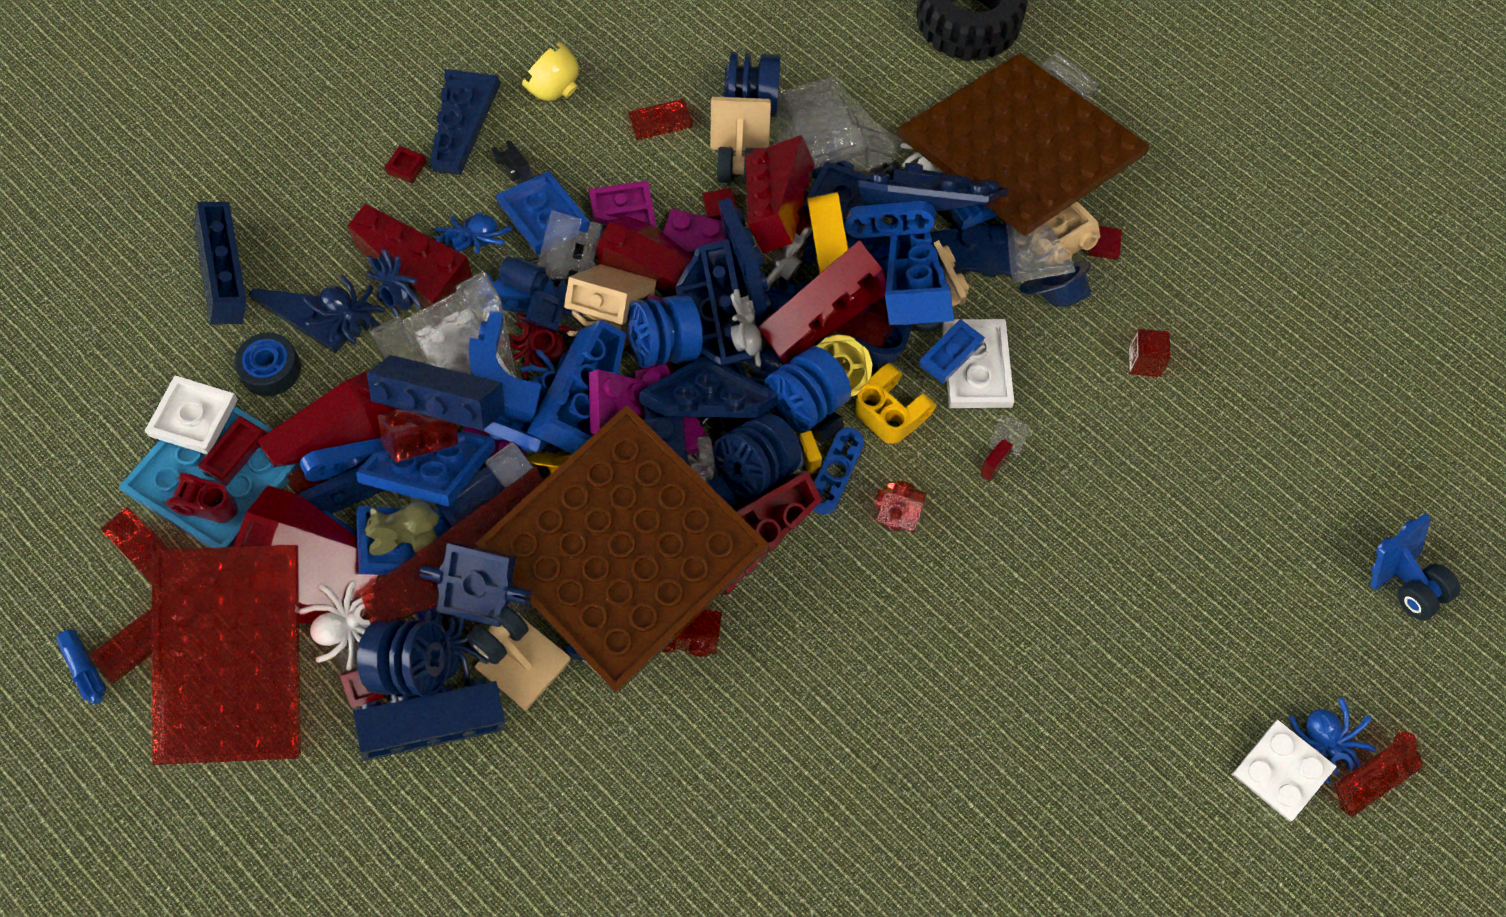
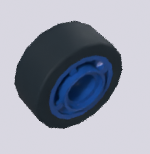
M260 333L251 336L241 344L235 355L234 365L242 383L250 392L260 396H275L284 393L295 384L300 376L301 363L293 344L286 337L277 333Z

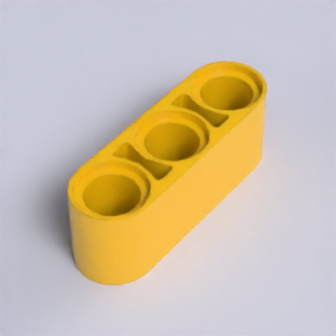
M838 192L807 198L820 273L848 250Z

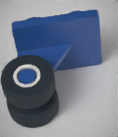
M1426 513L1417 520L1410 519L1403 525L1399 534L1392 539L1388 537L1379 544L1376 549V554H1378L1376 563L1371 569L1373 575L1370 586L1377 590L1392 577L1398 576L1406 582L1397 593L1401 606L1412 617L1422 621L1429 620L1439 611L1440 603H1450L1461 591L1458 579L1448 568L1440 564H1430L1421 570L1415 560L1422 552L1431 517Z

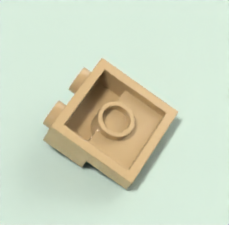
M1075 202L1024 237L1031 243L1033 252L1049 268H1052L1057 264L1059 266L1066 265L1072 259L1073 254L1081 249L1090 250L1096 245L1101 236L1098 221L1082 205Z

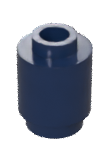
M508 256L505 258L499 270V279L504 281L506 286L530 296L533 295V291H544L548 284L549 278L546 275L545 267L518 256L514 258Z

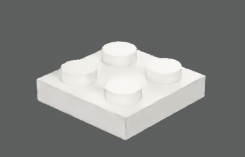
M175 375L145 432L149 437L208 454L215 445L238 399L234 393Z
M1276 720L1238 765L1232 775L1291 822L1335 770L1336 766L1283 723Z

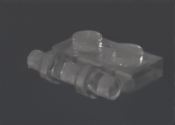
M552 210L549 215L537 265L545 267L546 275L562 280L567 279L569 269L580 273L595 267L596 264L593 261L597 249L596 246L601 238L602 225L590 222L588 233L579 231L582 219ZM576 243L585 245L581 259L572 258Z

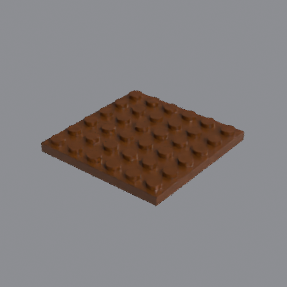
M1019 53L898 127L897 133L901 140L945 174L970 177V180L981 182V180L997 181L1000 187L1009 188L1008 195L983 204L1024 236H1027L1145 156L1150 146L1022 53Z
M628 405L620 410L475 543L478 548L516 557L512 577L513 585L517 588L531 590L532 596H528L531 598L530 603L616 694L770 548L769 544Z

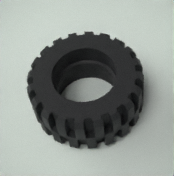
M918 0L916 10L917 25L919 30L923 32L922 36L928 43L932 42V47L937 51L946 52L948 57H962L963 61H970L971 58H977V61L986 60L989 55L995 57L1001 54L1002 50L1009 49L1013 45L1014 40L1018 38L1028 0H976L991 9L986 12L963 10L952 3L956 0Z

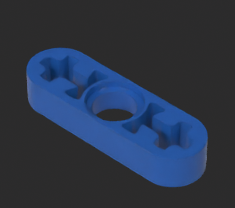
M926 201L856 206L848 211L844 227L846 232L854 238L926 233L934 226L936 210L932 204ZM922 214V217L926 220H920V217L916 215ZM893 215L899 222L892 225L887 224L882 220V217ZM859 219L860 222L864 225H859V222L855 220Z
M854 428L841 429L833 440L814 482L820 496L824 494L827 485L832 487L829 500H826L825 504L819 503L813 509L818 514L827 515L834 512L841 500L863 448L864 439L858 430ZM848 439L853 440V446L849 448L847 456L841 455L844 443ZM833 464H839L844 467L846 473L840 478H835L828 473L827 469Z
M377 438L312 451L300 460V466L308 481H320L334 478L363 465L375 452L387 450L389 454L396 452L388 438Z

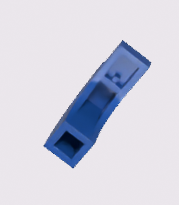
M490 310L488 322H481L478 339L470 338L469 341L470 374L502 382L505 412L502 416L521 423L531 424L538 411L542 384L517 379L509 375L500 366L496 355L503 329V313Z

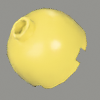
M562 42L556 44L559 48L557 51H554L552 48L548 49L529 70L528 73L532 75L530 81L528 82L524 79L522 82V86L538 99L555 101L561 96L567 99L578 87L574 83L579 75L578 62L576 57Z
M834 335L825 338L817 347L826 350L836 358L849 379L851 397L857 395L861 391L859 389L867 384L872 374V361L868 350L850 336Z

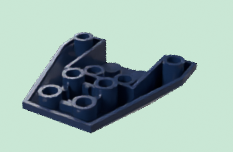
M905 163V167L895 169L893 180H889L890 175L871 173V177L859 180L858 186L865 206L926 201L934 206L936 212L989 203L1008 195L1009 188L1000 187L997 181L981 180V182L970 180V177L951 176L924 170L923 165L918 163ZM885 215V216H884V217L896 218V217L893 216V215Z

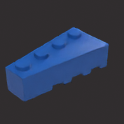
M916 215L920 217V220H925L922 215ZM897 218L892 219V224L899 222ZM929 231L920 234L891 236L885 289L889 325L954 321L951 291L946 283L945 274L940 266L938 254L933 246Z

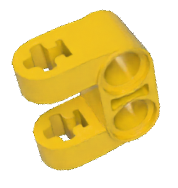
M887 363L869 379L867 384L859 389L861 391L857 395L855 413L859 420L886 443L894 444L902 441L924 423L934 412L937 404L923 393L906 408L901 405L888 392L899 382L902 373L891 363ZM865 401H873V402H875L877 405H875V406H870V405L865 404L864 402H865ZM894 421L897 422L900 426L893 427L890 426L887 422Z

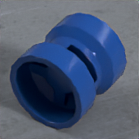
M885 236L864 238L861 241L862 244L881 266L884 275H886L890 249L889 241Z

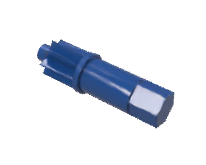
M76 630L63 631L57 635L56 642L73 675L72 680L76 684L83 700L99 704L103 701V692L107 690L98 674V670L93 666Z

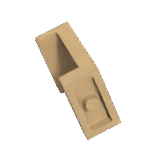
M599 264L569 277L564 308L622 325L627 322L630 303L639 300L644 301L645 297L649 294L654 296L657 280Z

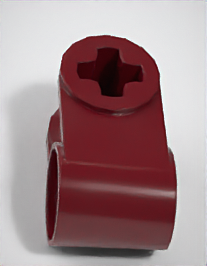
M188 473L179 474L177 478L179 484L173 497L168 498L165 503L169 509L189 517L195 516L216 523L229 522L238 511L236 500L224 485L201 479ZM218 500H222L218 505L213 506Z

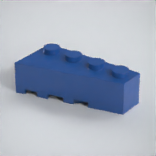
M602 320L578 331L527 433L572 454L593 436L590 434L589 372L602 370L614 374L619 373L626 338L625 332Z

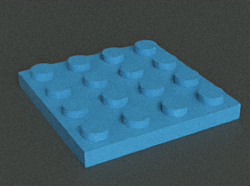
M234 406L216 443L239 416L262 428L267 433L273 429ZM159 440L118 488L127 496L224 558L232 551L247 510L267 485L283 489L301 468L300 463L274 468L259 447L227 487L224 485L238 504L237 514L229 522L216 523L195 516L189 517L179 514L165 505L167 499L173 497L179 484L177 478L180 473H188L212 482L218 481L200 471L197 466L207 454ZM218 500L213 506L218 505L222 500Z

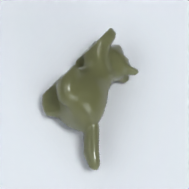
M425 500L417 501L390 514L381 513L377 508L372 507L370 509L371 516L365 528L366 535L375 540L369 546L370 554H387L401 543H409L414 552L417 553L429 550L437 540L434 527L439 522V515L432 507L435 503Z

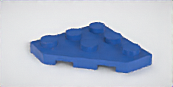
M463 431L452 434L453 439L439 443L429 439L408 444L406 451L389 454L387 450L375 452L356 472L357 481L368 486L449 507L495 450V438Z

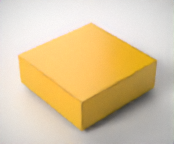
M811 431L801 433L799 444L804 453L806 470L810 475L818 473L821 469L822 457Z

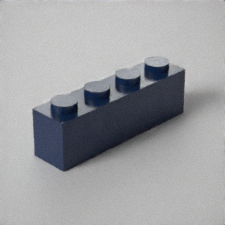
M197 202L194 227L210 325L243 324L246 296L230 203Z
M393 355L388 356L367 372L372 402L479 430L487 428L505 412L502 382Z
M486 679L472 681L467 684V687L453 690L452 687H442L435 695L428 697L403 695L398 697L396 702L384 705L381 702H369L361 705L360 710L353 711L362 761L504 731L505 725L497 681L488 683Z

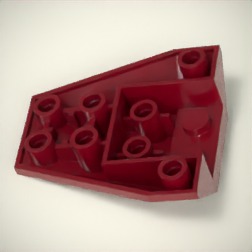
M267 485L247 510L223 572L219 614L254 625L312 624L318 616L330 613V611H311L300 614L299 610L310 605H332L336 608L330 598L318 588L319 584H324L328 587L344 608L346 589L351 581H354L356 585L352 591L350 606L355 600L365 595L373 594L380 575L358 574L357 537L301 495ZM367 611L361 614L362 619H364Z

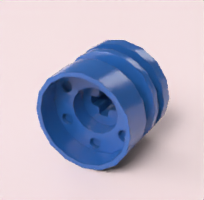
M682 294L661 299V302L656 299H649L645 302L639 300L630 303L626 322L627 336L633 358L638 366L644 369L655 365H665L668 360L675 364L698 359L703 343L702 325L696 304L690 296Z
M817 346L808 347L790 361V364H784L765 379V387L778 395V405L772 409L792 429L798 432L809 431L816 424L820 423L826 417V414H832L849 401L851 397L850 382L843 367L829 352Z

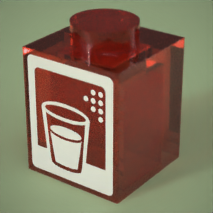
M1137 330L1129 346V375L1161 377L1171 359L1169 331Z

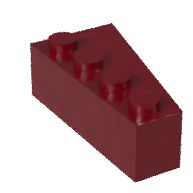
M802 135L767 148L755 149L750 154L745 155L748 225L762 254L793 243L800 218L798 209L803 207L805 201L803 196L804 188L809 187L810 178L808 174L809 171H813L815 165Z
M366 203L347 225L354 245L366 257L372 256L376 259L382 256V249H386L394 261L396 256H400L401 266L398 275L411 276L417 279V284L404 282L412 289L421 305L437 322L472 278L467 256Z
M859 240L779 310L768 315L763 320L762 324L758 327L763 339L783 365L789 364L802 351L816 345L885 296L886 282L883 269Z
M808 471L792 473L758 496L749 498L733 507L769 544L770 548L721 595H729L737 587L736 584L745 575H749L758 566L757 563L769 551H773L781 543L780 540L790 530H793L822 501Z

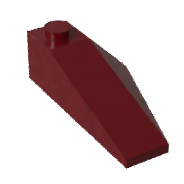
M626 215L609 221L596 246L599 264L657 280L656 287L677 294L676 284L694 257L651 224Z
M369 370L342 382L265 434L257 442L275 468L298 464L306 454L315 450L377 438H388L393 443L407 436L408 431L406 427L399 424L394 415L395 407L371 401L367 378Z

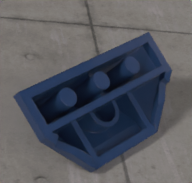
M728 239L698 246L694 257L687 265L675 288L677 295L686 294L690 296L699 312L703 337L700 355L720 366L753 360V356H750L746 350L739 352L736 350L731 336V327L739 325L740 322L732 320V317L737 312L730 295L734 293L735 289L740 291L741 298L743 294L730 241Z

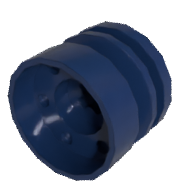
M731 52L729 62L725 68L724 97L770 99V117H777L781 55L761 54L758 67H753L750 53H745L744 66H738L739 54L738 52Z
M764 413L758 418L748 420L719 438L713 447V462L717 474L723 478L733 493L743 498H754L797 470L801 462V447L798 437L788 423L772 413Z
M373 621L365 629L357 652V670L361 683L367 691L379 695H398L401 693L407 696L418 695L423 697L435 695L446 681L451 662L448 635L442 625L435 621Z

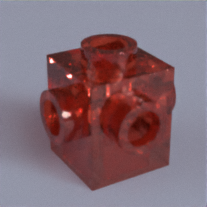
M889 481L885 491L879 489L873 508L879 510L876 521L883 523L886 528L900 531L903 529L914 533L927 492L914 489L915 487L905 481Z

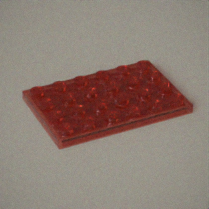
M298 545L152 550V765L300 758Z

